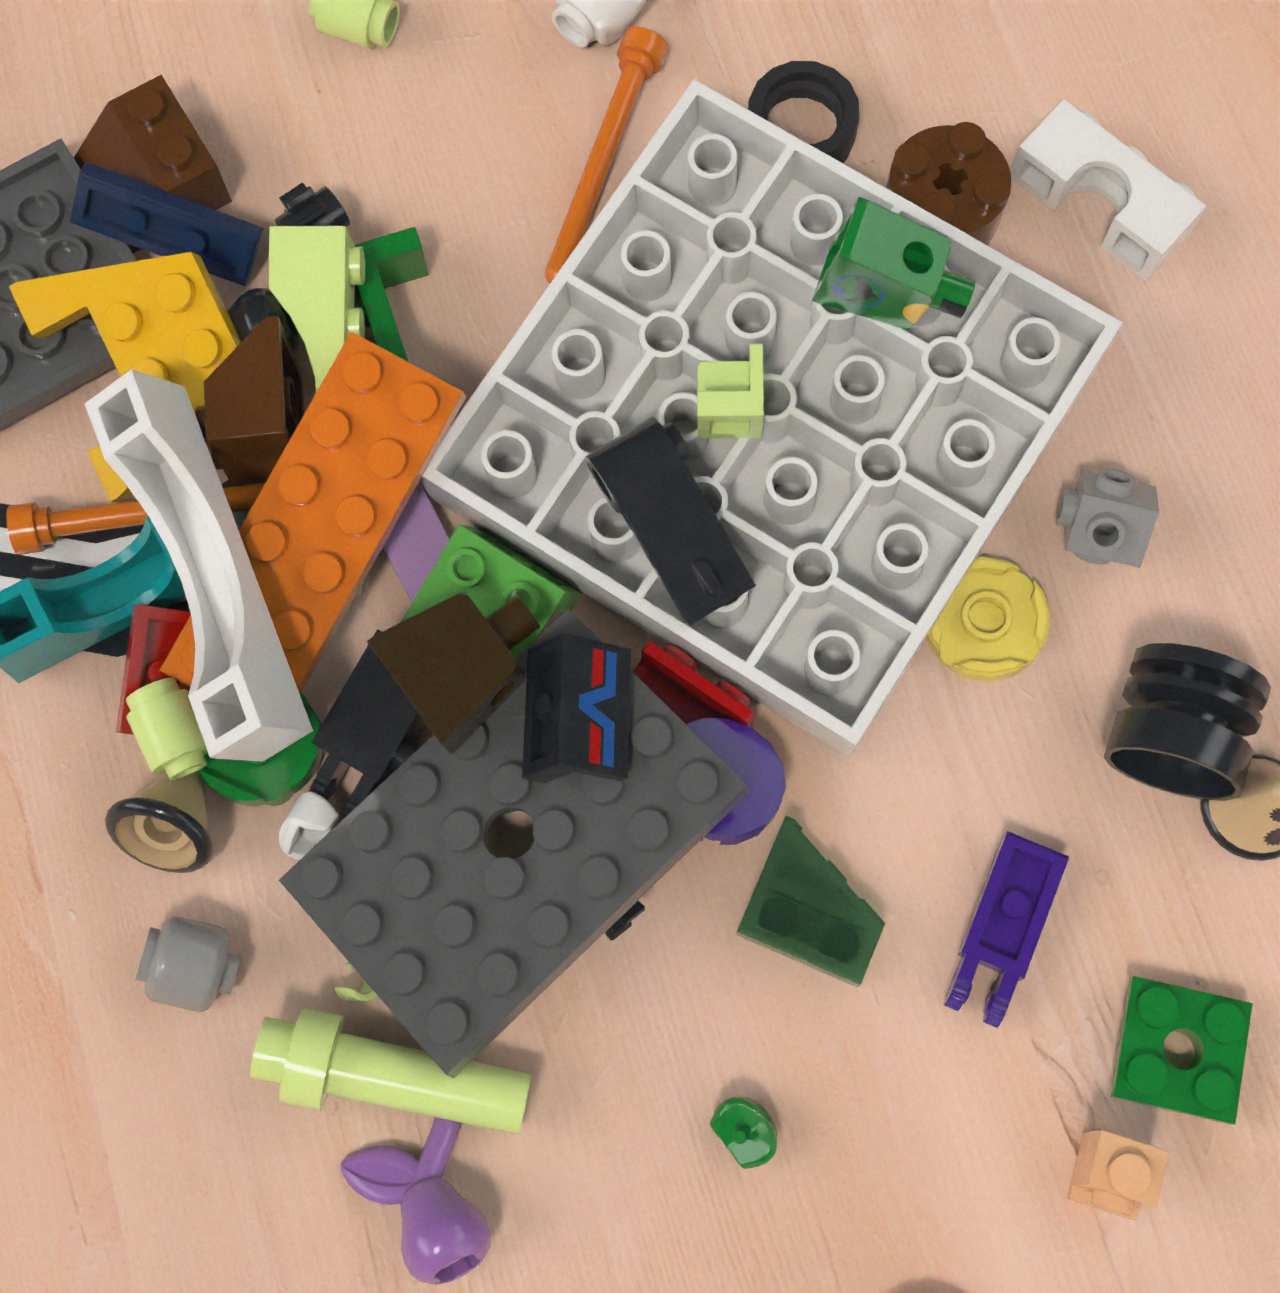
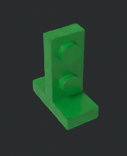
M415 227L355 244V247H362L364 251L365 281L364 285H355L354 308H362L365 328L371 326L376 345L407 362L409 361L385 289L429 275L422 245Z

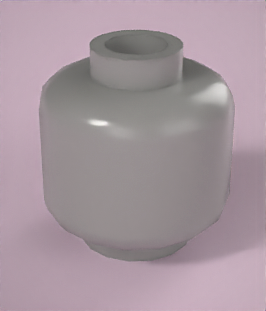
M172 916L163 923L161 929L150 927L135 980L145 982V994L153 1002L195 1012H204L213 1004L217 992L227 995L231 994L241 956L228 953L230 937L226 929L179 916Z

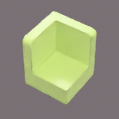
M750 343L749 361L700 362L697 367L698 438H762L764 418L763 343Z

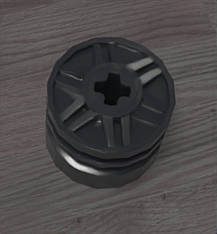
M1154 643L1137 648L1129 670L1132 677L1127 678L1122 693L1124 699L1132 707L1117 711L1103 758L1113 769L1126 777L1175 795L1217 801L1239 798L1245 785L1254 752L1248 741L1243 739V737L1256 734L1261 727L1263 717L1259 711L1265 707L1271 690L1266 677L1250 665L1239 660L1196 646Z

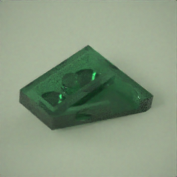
M785 816L736 935L858 988L863 981L885 922L865 899L859 898L839 869L830 859L827 861L802 833L803 828L791 817Z

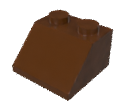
M162 74L109 101L74 156L80 169L88 162L214 210L232 202L217 164ZM127 244L132 254L141 250V248Z
M278 316L265 317L204 381L205 406H197L195 409V415L205 442L211 448L215 469H223L233 487L267 481L304 415L302 371Z

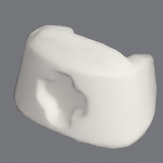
M312 791L304 792L294 801L289 814L279 830V844L287 856L297 860L302 859L335 828L339 814L329 801Z

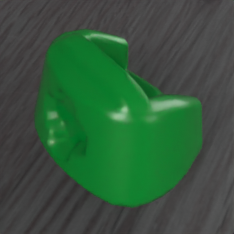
M731 1097L717 1107L710 1120V1127L742 1168L759 1167L774 1157L777 1150V1130L773 1119L762 1105L749 1097Z

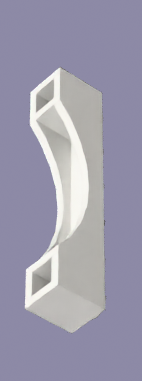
M131 369L85 403L104 460L128 486L150 517L167 547L181 579L191 613L195 641L194 675L188 697L209 757L263 762L313 731L185 386Z

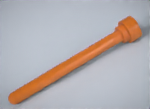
M639 26L627 28L617 50V56L620 60L619 68L622 72L547 264L545 277L549 283L555 278L586 232L643 81L650 79L652 74L659 72L668 50V44L661 35L648 28Z
M266 482L223 488L231 512L250 510ZM138 500L52 512L49 506L39 508L36 502L8 506L7 528L15 554L22 555L43 552L46 545L55 544L57 537L144 525L148 514Z

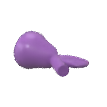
M436 1117L434 1118L420 1160L416 1159V1156L408 1151L402 1150V1148L382 1145L356 1151L346 1157L341 1163L343 1176L356 1193L369 1201L380 1204H401V1252L405 1266L410 1275L419 1282L434 1285L453 1281L475 1269L485 1258L491 1244V1232L482 1212L463 1198L450 1183L442 1179L461 1125L455 1121Z

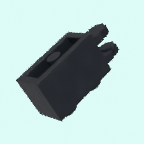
M377 629L374 636L383 631ZM369 644L311 742L329 754L318 771L316 778L313 780L309 792L318 793L328 801L335 793L349 766L363 773L344 805L343 819L422 746L418 740L427 726Z

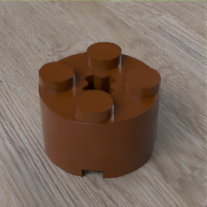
M961 122L955 126L945 125L925 129L900 145L895 151L886 188L980 242L989 245L997 231L1010 196L1011 173L1004 155L986 137L983 129L974 123Z

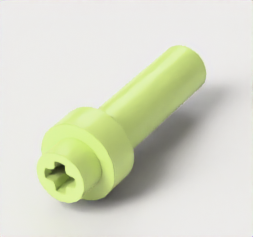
M306 1007L301 1009L296 1023L265 1017L262 1022L252 1057L250 1078L281 1084L279 1101L281 1103L321 1111L327 1095H333L519 1135L532 1073L471 1061L455 1078H452L441 1070L425 1050L342 1033L344 1015Z

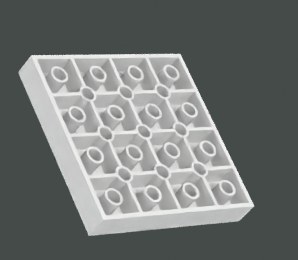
M693 79L454 420L421 477V481L428 496L661 642L679 648L698 665L730 683L850 759L1104 358L1123 322ZM858 197L876 203L947 237L951 241L952 247L944 270L975 281L972 298L962 318L928 307L912 328L903 329L812 301L830 245ZM750 343H763L764 418L762 438H698V364L703 361H749ZM651 417L656 418L662 426L672 422L679 430L690 452V456L683 460L756 584L749 591L691 626L686 625L621 513H617L606 500L585 461V456Z

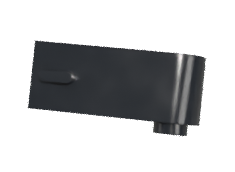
M651 417L585 456V461L606 500L617 513H621L686 625L691 626L749 591L756 584L683 459L690 456V452L679 430L672 422L662 426L656 418Z

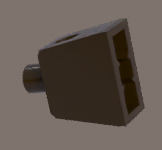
M464 592L373 636L367 643L439 742L452 754L524 682L526 675L509 650L538 630L540 625L518 595L485 618L467 593Z

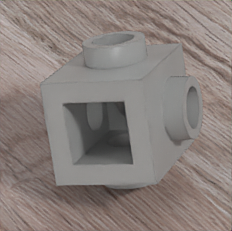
M1081 469L1075 490L1064 489L1056 516V525L1064 527L1065 550L1074 552L1078 558L1093 564H1107L1112 561L1140 568L1159 514L1156 486L1136 482L1135 478L1131 475L1115 469H1101L1098 473Z

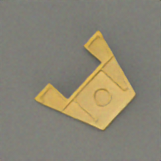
M193 252L19 281L9 286L32 336L44 339L84 316L91 314L120 377L133 369L185 386L194 413L197 406H205L204 381L242 342L201 256ZM98 445L87 451L110 502L121 503L129 499L133 493L104 460L100 446Z

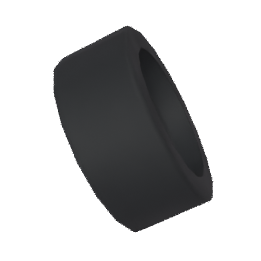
M790 61L772 68L757 81L748 101V110L768 121L770 110L777 103L785 100L808 98L822 103L834 113L837 127L834 134L828 139L809 145L841 163L847 160L854 145L859 124V99L851 83L836 69L816 61Z

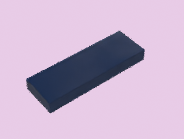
M88 162L84 164L79 172L70 223L160 256L193 252L201 256L209 274L246 287L251 276L264 230L263 227Z

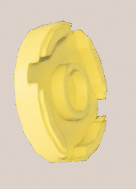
M978 557L927 636L926 640L929 648L943 666L963 678L992 682L1015 676L1032 664L1048 638L1050 611L1044 591L1034 579L1031 581L1027 575L1020 572V567L1007 560Z

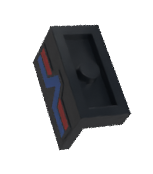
M563 632L528 650L522 779L547 783L573 772L616 781L628 779L631 649Z

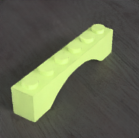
M270 226L269 289L291 317L305 343L315 376L317 392L350 332L362 338L365 336L362 308H354L355 285H364L365 281L364 251L362 247H355L346 226ZM362 585L359 588L357 594L361 593ZM352 603L349 606L348 610H352Z

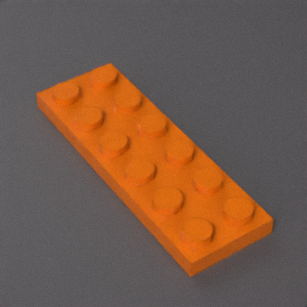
M350 332L239 529L241 539L299 694L303 691L466 399L462 390L353 332ZM191 616L160 669L161 672L189 687L194 675L195 641Z

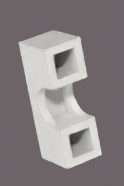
M1065 99L1058 104L1019 146L1010 170L1011 179L1052 211H1055L1066 198L1077 192L1090 191L1107 198L1114 206L1117 216L1113 219L1100 247L1145 282H1148L1191 235L1207 206L1196 198L1194 192L1187 185L1179 181H1173L1149 163L1146 156L1140 150L1122 143L1102 128L1099 121L1092 114L1078 110Z

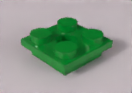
M1131 976L1129 978L1110 1097L1235 1125L1253 1003ZM1172 1031L1184 1034L1193 1044L1195 1051L1194 1060L1186 1070H1180L1172 1066L1164 1055V1041Z

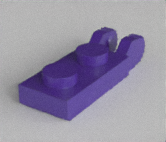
M1009 831L1003 835L959 949L958 956L962 958L948 988L944 1006L959 1011L961 1006L966 1003L972 989L974 975L980 964L1001 973L992 993L987 998L983 1010L984 1023L996 1028L1000 1026L1017 982L1023 980L1026 976L1069 856Z

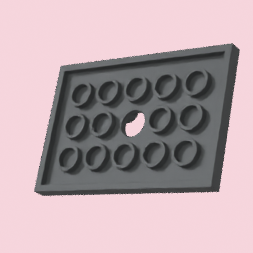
M567 609L515 659L527 678L528 650L563 632L602 641L573 612ZM632 671L630 676L628 779L616 781L576 772L547 783L522 779L526 699L525 678L524 682L452 754L445 749L435 735L430 737L279 879L280 883L447 1076L455 1078L750 793L748 785ZM512 810L522 811L530 815L534 821V842L530 849L515 859L495 857L487 845V832L492 821L500 814Z

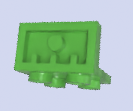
M459 524L401 622L459 593L466 592L485 618L518 595L537 620L540 628L509 650L514 658H516L546 629L554 614H563L567 609L571 611L582 593L482 529Z

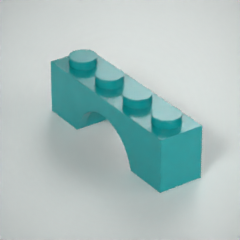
M149 516L146 517L144 526L136 539L109 560L91 569L67 577L56 579L27 577L0 591V668L17 683H21L131 626L133 605L139 604L166 608L186 598L181 579L169 551Z

